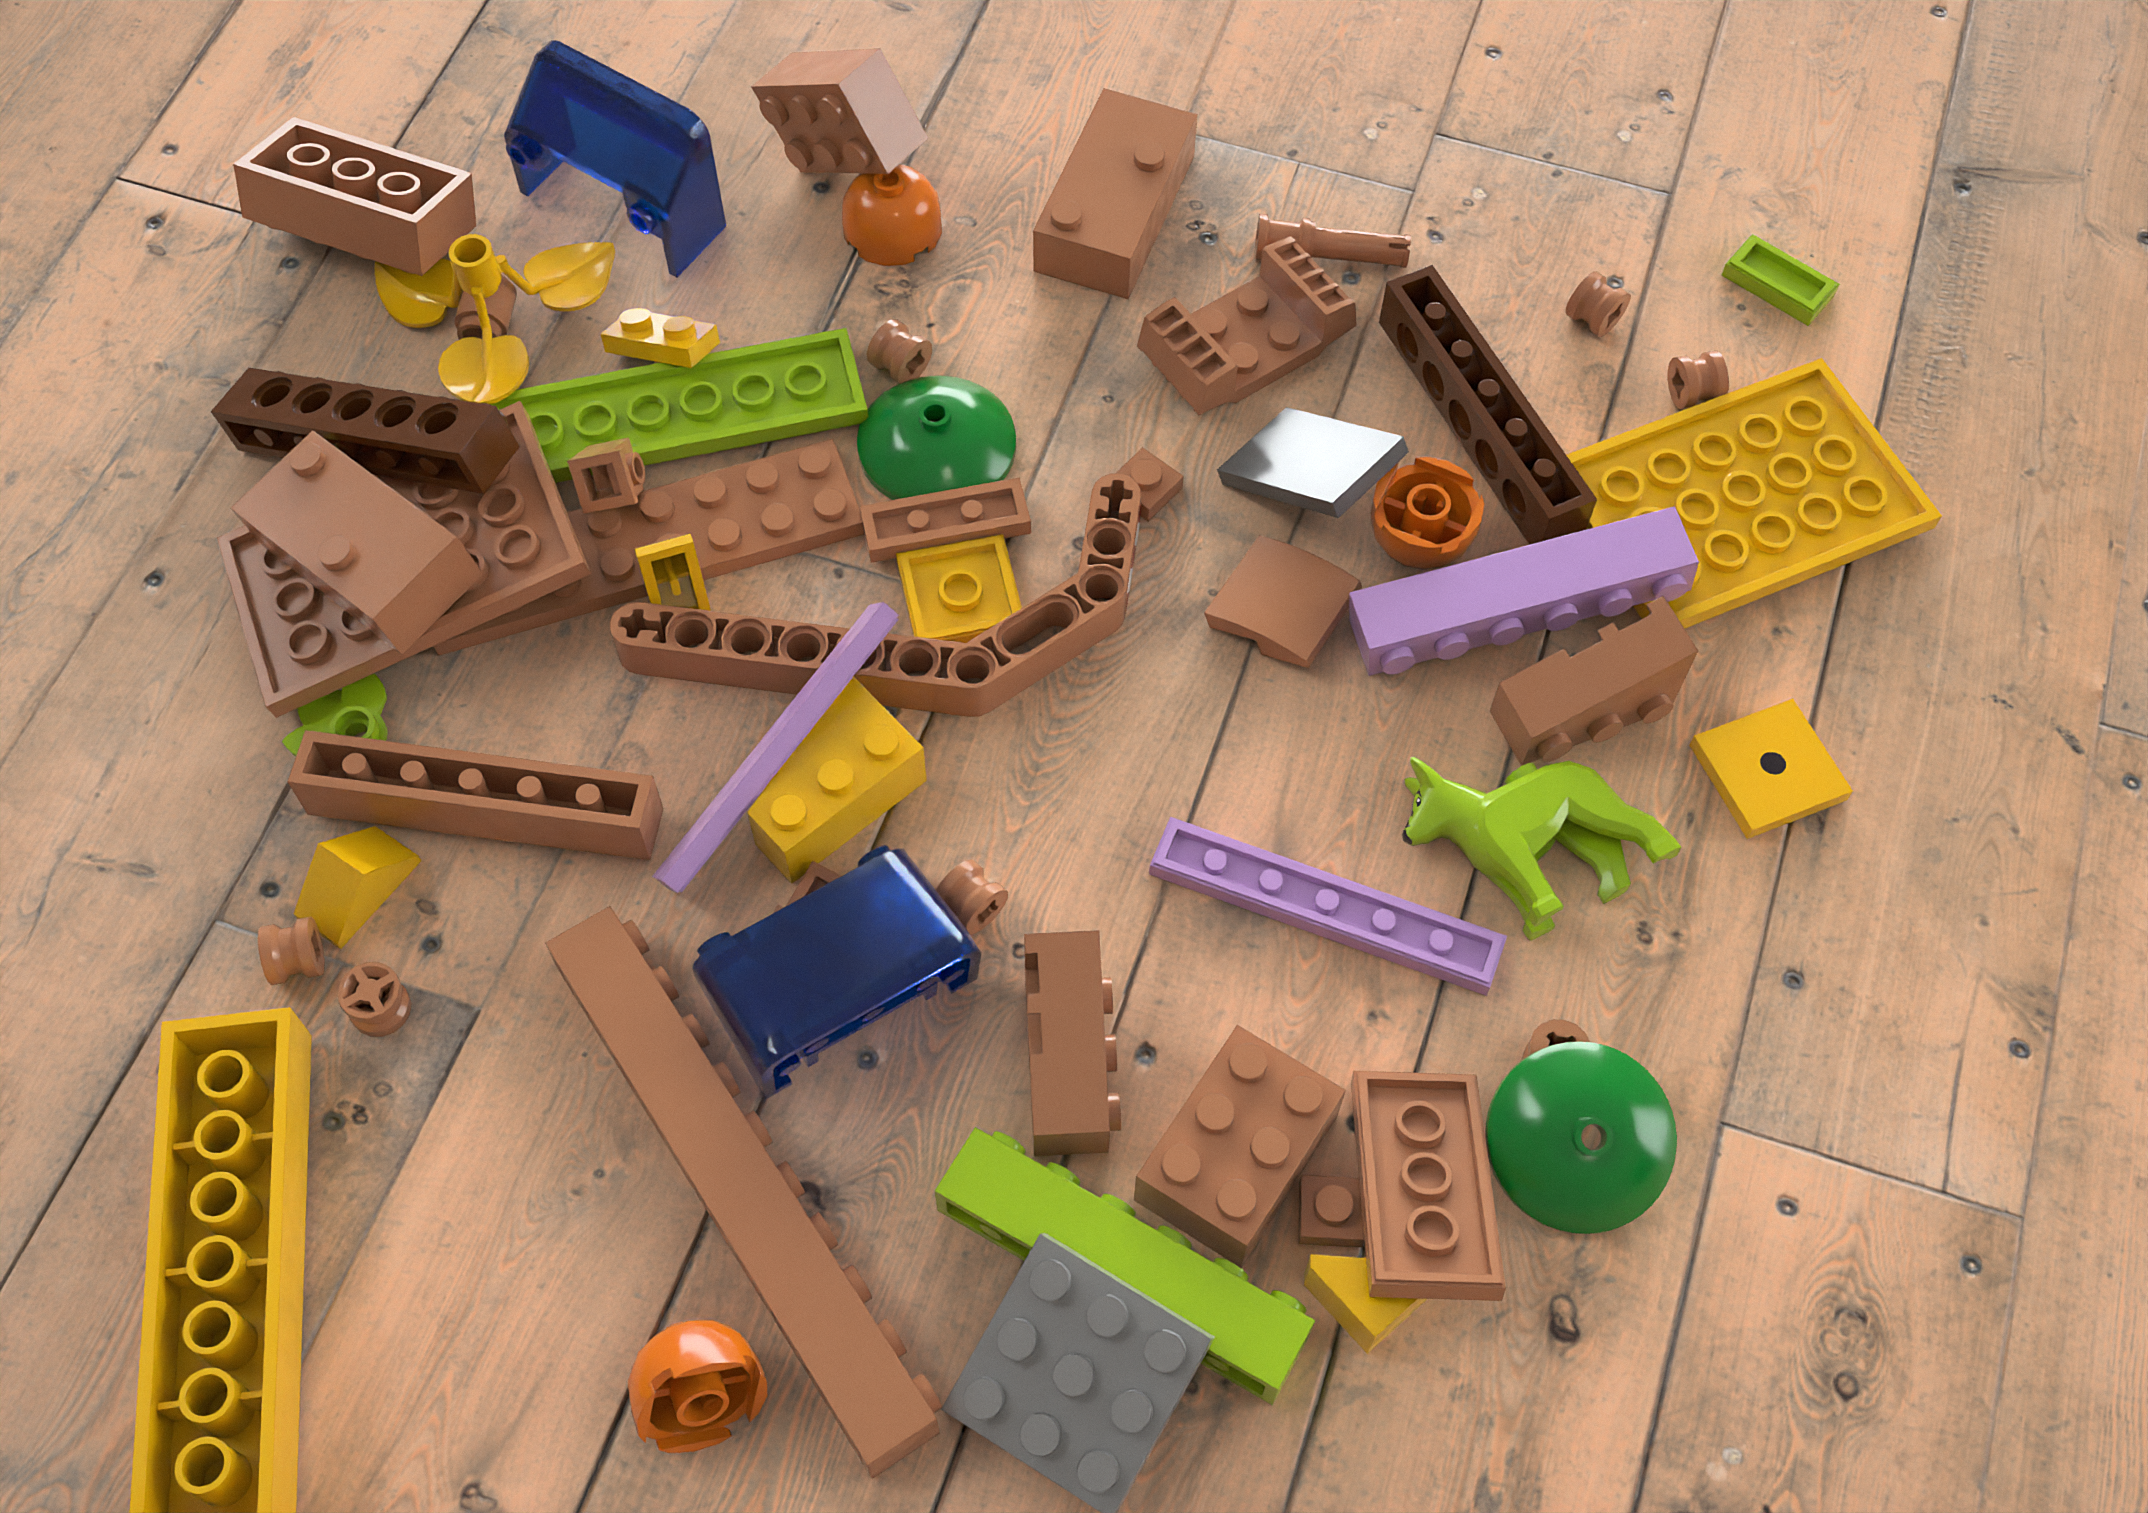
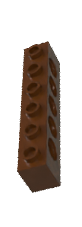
M1430 265L1388 281L1386 283L1379 324L1529 545L1586 530L1597 498L1434 266Z
M249 367L211 411L239 451L284 458L313 430L371 474L485 494L520 447L507 425L506 417L494 405Z

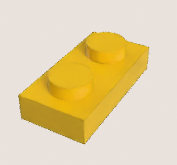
M635 308L623 312L617 321L601 333L606 353L688 368L694 367L720 344L716 324L694 321L689 316L672 317L654 314L643 308Z

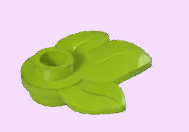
M374 673L343 687L341 691L336 690L297 708L303 726L289 733L282 740V743L296 756L305 730L346 736H355L358 733L366 732L361 738L386 741L388 730L386 723L380 716L387 700L384 685Z

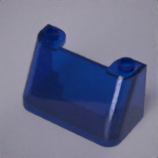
M887 845L875 848L858 861L856 869L731 936L729 932L720 933L705 941L697 949L699 957L692 966L694 977L765 1099L792 1085V1080L788 1074L802 1064L801 1058H803L807 1067L819 1062L818 1054L921 995L926 1000L937 995L938 982L946 984L952 994L977 980L981 951L968 930L904 849L890 850Z

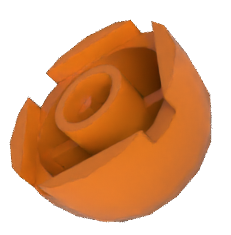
M899 164L889 174L860 173L853 179L843 197L842 225L844 239L848 245L850 242L851 245L857 248L858 256L867 262L883 266L906 265L914 262V254L922 252L926 247H928L929 253L936 247L942 234L941 208L938 194L930 181L910 166Z
M1432 457L1415 458L1413 465H1405L1397 469L1398 464H1396L1376 484L1370 514L1377 542L1390 558L1406 567L1421 570L1440 568L1462 557L1478 534L1485 505L1482 494L1479 499L1477 491L1472 487L1474 479L1467 471L1450 461Z
M692 1320L675 1323L655 1335L638 1352L628 1379L631 1413L638 1436L645 1443L647 1437L655 1439L659 1451L667 1453L695 1452L720 1444L732 1436L730 1429L724 1426L737 1421L745 1413L750 1423L759 1414L768 1396L765 1374L750 1344L739 1332L729 1325L714 1320Z

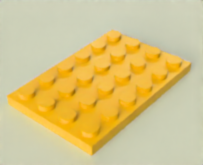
M1823 358L1566 454L1597 498L1587 529L1675 506L1699 561L1692 589L1681 597L1668 602L1684 629L1932 530L1942 517ZM1652 601L1633 606L1641 619L1649 615L1650 612L1647 609V604Z

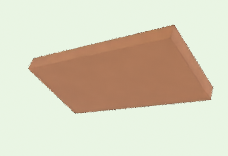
M1353 1070L1351 1092L1369 1297L1502 1301L1506 1285L1477 1075Z

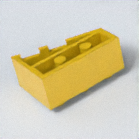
M854 676L767 784L747 812L755 845L791 884L806 873L812 861L819 864L927 781L924 747Z

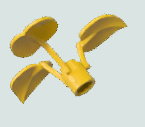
M468 234L456 239L449 248L450 260L441 258L423 276L406 273L401 269L375 261V282L381 302L389 315L396 322L412 328L431 327L440 323L446 316L448 307H458L462 290L473 296L482 330V339L467 337L452 343L439 359L438 372L443 386L458 399L474 403L493 404L507 398L516 391L524 381L529 369L528 352L520 338L514 335L492 338V329L484 298L492 296L498 290L502 280L501 273L503 272L527 295L539 293L540 299L546 308L554 311H576L590 306L602 296L609 282L615 257V247L613 242H587L547 249L533 256L525 264L523 269L524 279L508 264L505 255L495 257L491 243L486 237L478 234Z

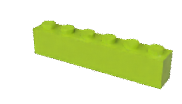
M976 1127L973 1129L935 1189L937 1211L1023 1261L1028 1256L1039 1234L1047 1233L1213 1335L1215 1338L1200 1364L1273 1405L1304 1348L1315 1323L1314 1319L1305 1315L1307 1309L1301 1302L1284 1292L1273 1290L1271 1294H1268L1247 1282L1249 1279L1248 1274L1239 1266L1226 1259L1217 1257L1212 1262L1191 1250V1242L1176 1230L1163 1225L1158 1226L1156 1230L1136 1219L1134 1209L1123 1200L1110 1194H1103L1099 1198L1079 1186L1081 1183L1079 1178L1065 1167L1053 1162H1049L1046 1167L1024 1155L1026 1153L1025 1148L1012 1137L998 1131H994L992 1136Z

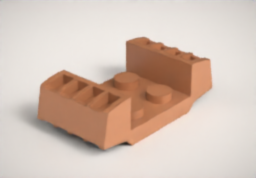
M1290 236L1263 248L1260 275L1199 310L1190 314L1176 297L1155 308L1144 317L1137 347L1141 352H1144L1152 361V364L1161 371L1166 380L1178 390L1182 398L1187 400L1199 416L1227 402L1236 404L1317 358L1327 345L1356 327L1355 302L1343 292L1339 285Z

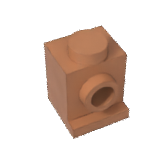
M629 437L587 446L567 461L583 514L636 504L638 502L637 495L644 490V464L640 455L637 452H633ZM589 468H591L594 480L597 486V491L595 490V486Z

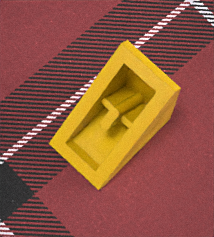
M691 534L634 549L650 603L711 611Z
M376 826L317 844L293 914L297 919L312 916L318 926L320 935L339 949H342L422 860L419 855Z
M1310 1254L1304 1272V1286L1367 1354L1427 1300L1419 1298L1369 1297L1366 1258Z

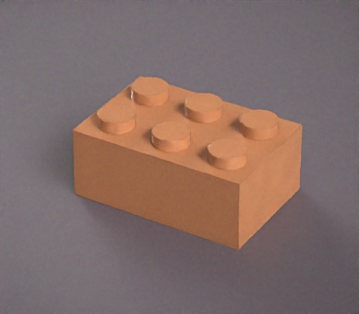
M880 48L792 52L751 86L760 102L759 107L762 115L774 126L785 145L784 151L787 158L800 172L889 174L928 139Z
M1237 1025L1136 1175L1134 1201L1242 1268L1337 1118L1346 1090Z

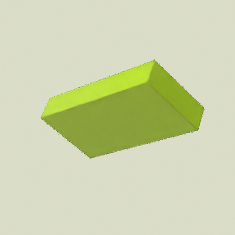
M1754 234L1728 260L1721 276L1807 326L1813 322L1831 301L1840 285Z

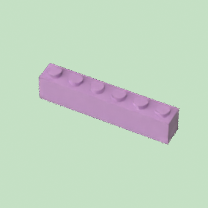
M1674 506L1349 592V621L1368 676L1382 672L1398 674L1410 669L1416 663L1435 658L1442 660L1454 659L1462 656L1469 649L1491 643L1507 645L1517 641L1525 634L1544 629L1550 631L1563 630L1574 625L1578 620L1600 614L1606 617L1616 616L1624 613L1634 605L1653 601L1664 596L1667 602L1675 600L1692 589L1699 561Z

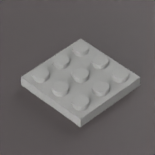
M1040 1233L941 1410L1101 1513H1118L1215 1337L1047 1233Z

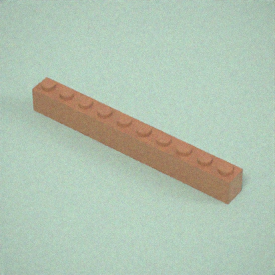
M608 906L545 942L563 979L872 1479L940 1434L938 1421L934 1413L943 1407L935 1391L922 1373L911 1379L899 1360V1357L907 1353V1350L896 1330L887 1318L876 1324L864 1303L872 1299V1295L862 1277L853 1265L844 1270L839 1266L830 1251L838 1246V1242L830 1227L819 1212L808 1217L797 1200V1198L805 1194L799 1179L786 1160L776 1166L767 1153L765 1147L773 1143L767 1129L754 1110L744 1116L733 1099L741 1093L735 1079L723 1061L714 1066L711 1065L702 1050L710 1045L707 1036L692 1013L681 1018L672 1001L679 998V994L662 966L651 970L642 955L650 950L633 920L631 919L622 924L611 906Z

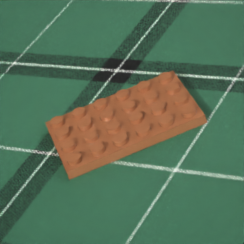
M521 401L500 409L506 417L507 425L520 447L485 494L374 475L457 536L483 572V575L403 655L262 546L245 525L217 537L264 704L276 718L591 574L529 414Z

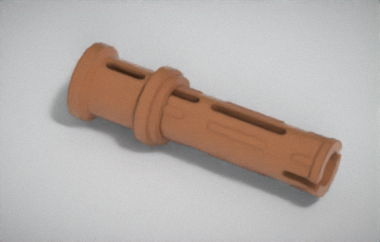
M1262 213L1258 217L1254 259L1256 260L1262 259L1264 247L1291 236L1311 258L1395 265L1406 268L1408 265L1410 250L1407 249V246L1411 245V235L1409 234L1396 235L1315 227V221H1311L1310 218H1302L1300 222L1270 220L1268 214Z

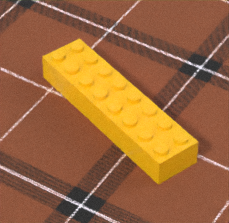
M291 1007L164 1021L161 1025L129 1513H296L312 1035Z

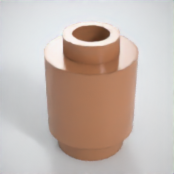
M503 275L498 290L492 296L484 298L491 324L492 338L507 335L517 296L516 288ZM462 290L454 321L457 328V336L459 340L467 337L482 339V330L474 298Z

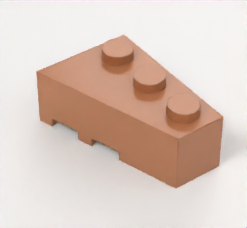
M1664 596L1647 604V609L1650 612L1649 615L1620 631L1614 622L1599 629L1597 632L1602 641L1570 657L1564 648L1499 682L1490 713L1521 766L1542 759L1543 762L1554 761L1568 753L1575 745L1591 739L1594 743L1606 741L1618 734L1625 726L1641 720L1645 724L1653 723L1671 712L1674 707L1673 703L1698 653V649Z
M1100 931L1024 934L1025 990L1034 1156L1109 1153L1110 1131H1121V1108L1119 1093H1108L1107 1072L1117 1071V1050L1115 1034L1105 1035L1104 1014H1113V992L1111 977H1102Z

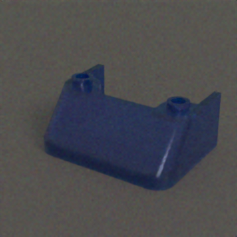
M549 41L535 54L504 132L506 151L511 159L520 193L529 196L563 162L623 193L627 208L626 214L630 223L644 234L651 233L662 239L669 274L678 278L726 227L712 143L706 125L689 108L560 41Z

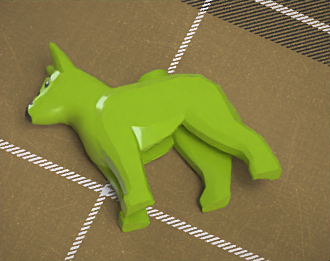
M1415 757L1410 758V764L1417 778H1405V786L1412 793L1414 799L1410 818L1402 833L1403 841L1411 846L1430 843L1439 838L1450 839L1461 849L1476 869L1496 884L1513 901L1525 922L1523 932L1529 941L1553 930L1555 923L1551 916L1564 908L1537 863L1551 850L1556 840L1593 867L1600 881L1597 895L1603 904L1624 894L1631 885L1620 839L1638 844L1646 852V855L1653 864L1664 859H1671L1680 852L1681 846L1677 840L1653 816L1627 805L1594 769L1572 761H1564L1545 765L1538 769L1534 763H1527L1514 770L1506 778V785L1485 793L1470 786L1444 779L1423 761Z

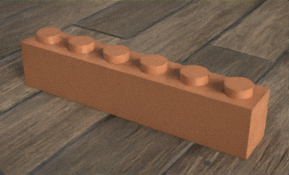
M308 730L304 732L287 781L307 815L651 860L664 809L652 775Z

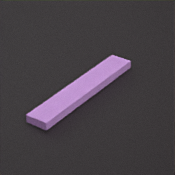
M884 602L870 604L654 873L653 878L667 889L676 893H682L899 620L897 618L899 615Z
M1170 817L1149 868V875L1486 996L1507 938L1506 935Z

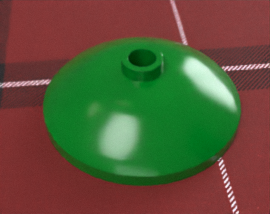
M925 376L910 379L890 388L869 406L868 417L859 425L857 449L862 470L870 483L889 499L896 500L1004 480L1013 465L1016 454V431L1009 411L1002 401L988 389L958 377Z
M1579 1041L1565 1042L1542 1048L1528 1055L1516 1064L1503 1078L1495 1091L1487 1114L1485 1129L1487 1153L1490 1166L1498 1184L1506 1196L1523 1213L1545 1226L1560 1231L1580 1234L1601 1233L1632 1222L1647 1211L1658 1199L1666 1187L1674 1167L1677 1151L1676 1124L1671 1106L1663 1089L1639 1062L1627 1054L1606 1045ZM1588 1125L1595 1126L1601 1134L1600 1144L1592 1150L1585 1147L1581 1139L1582 1131Z

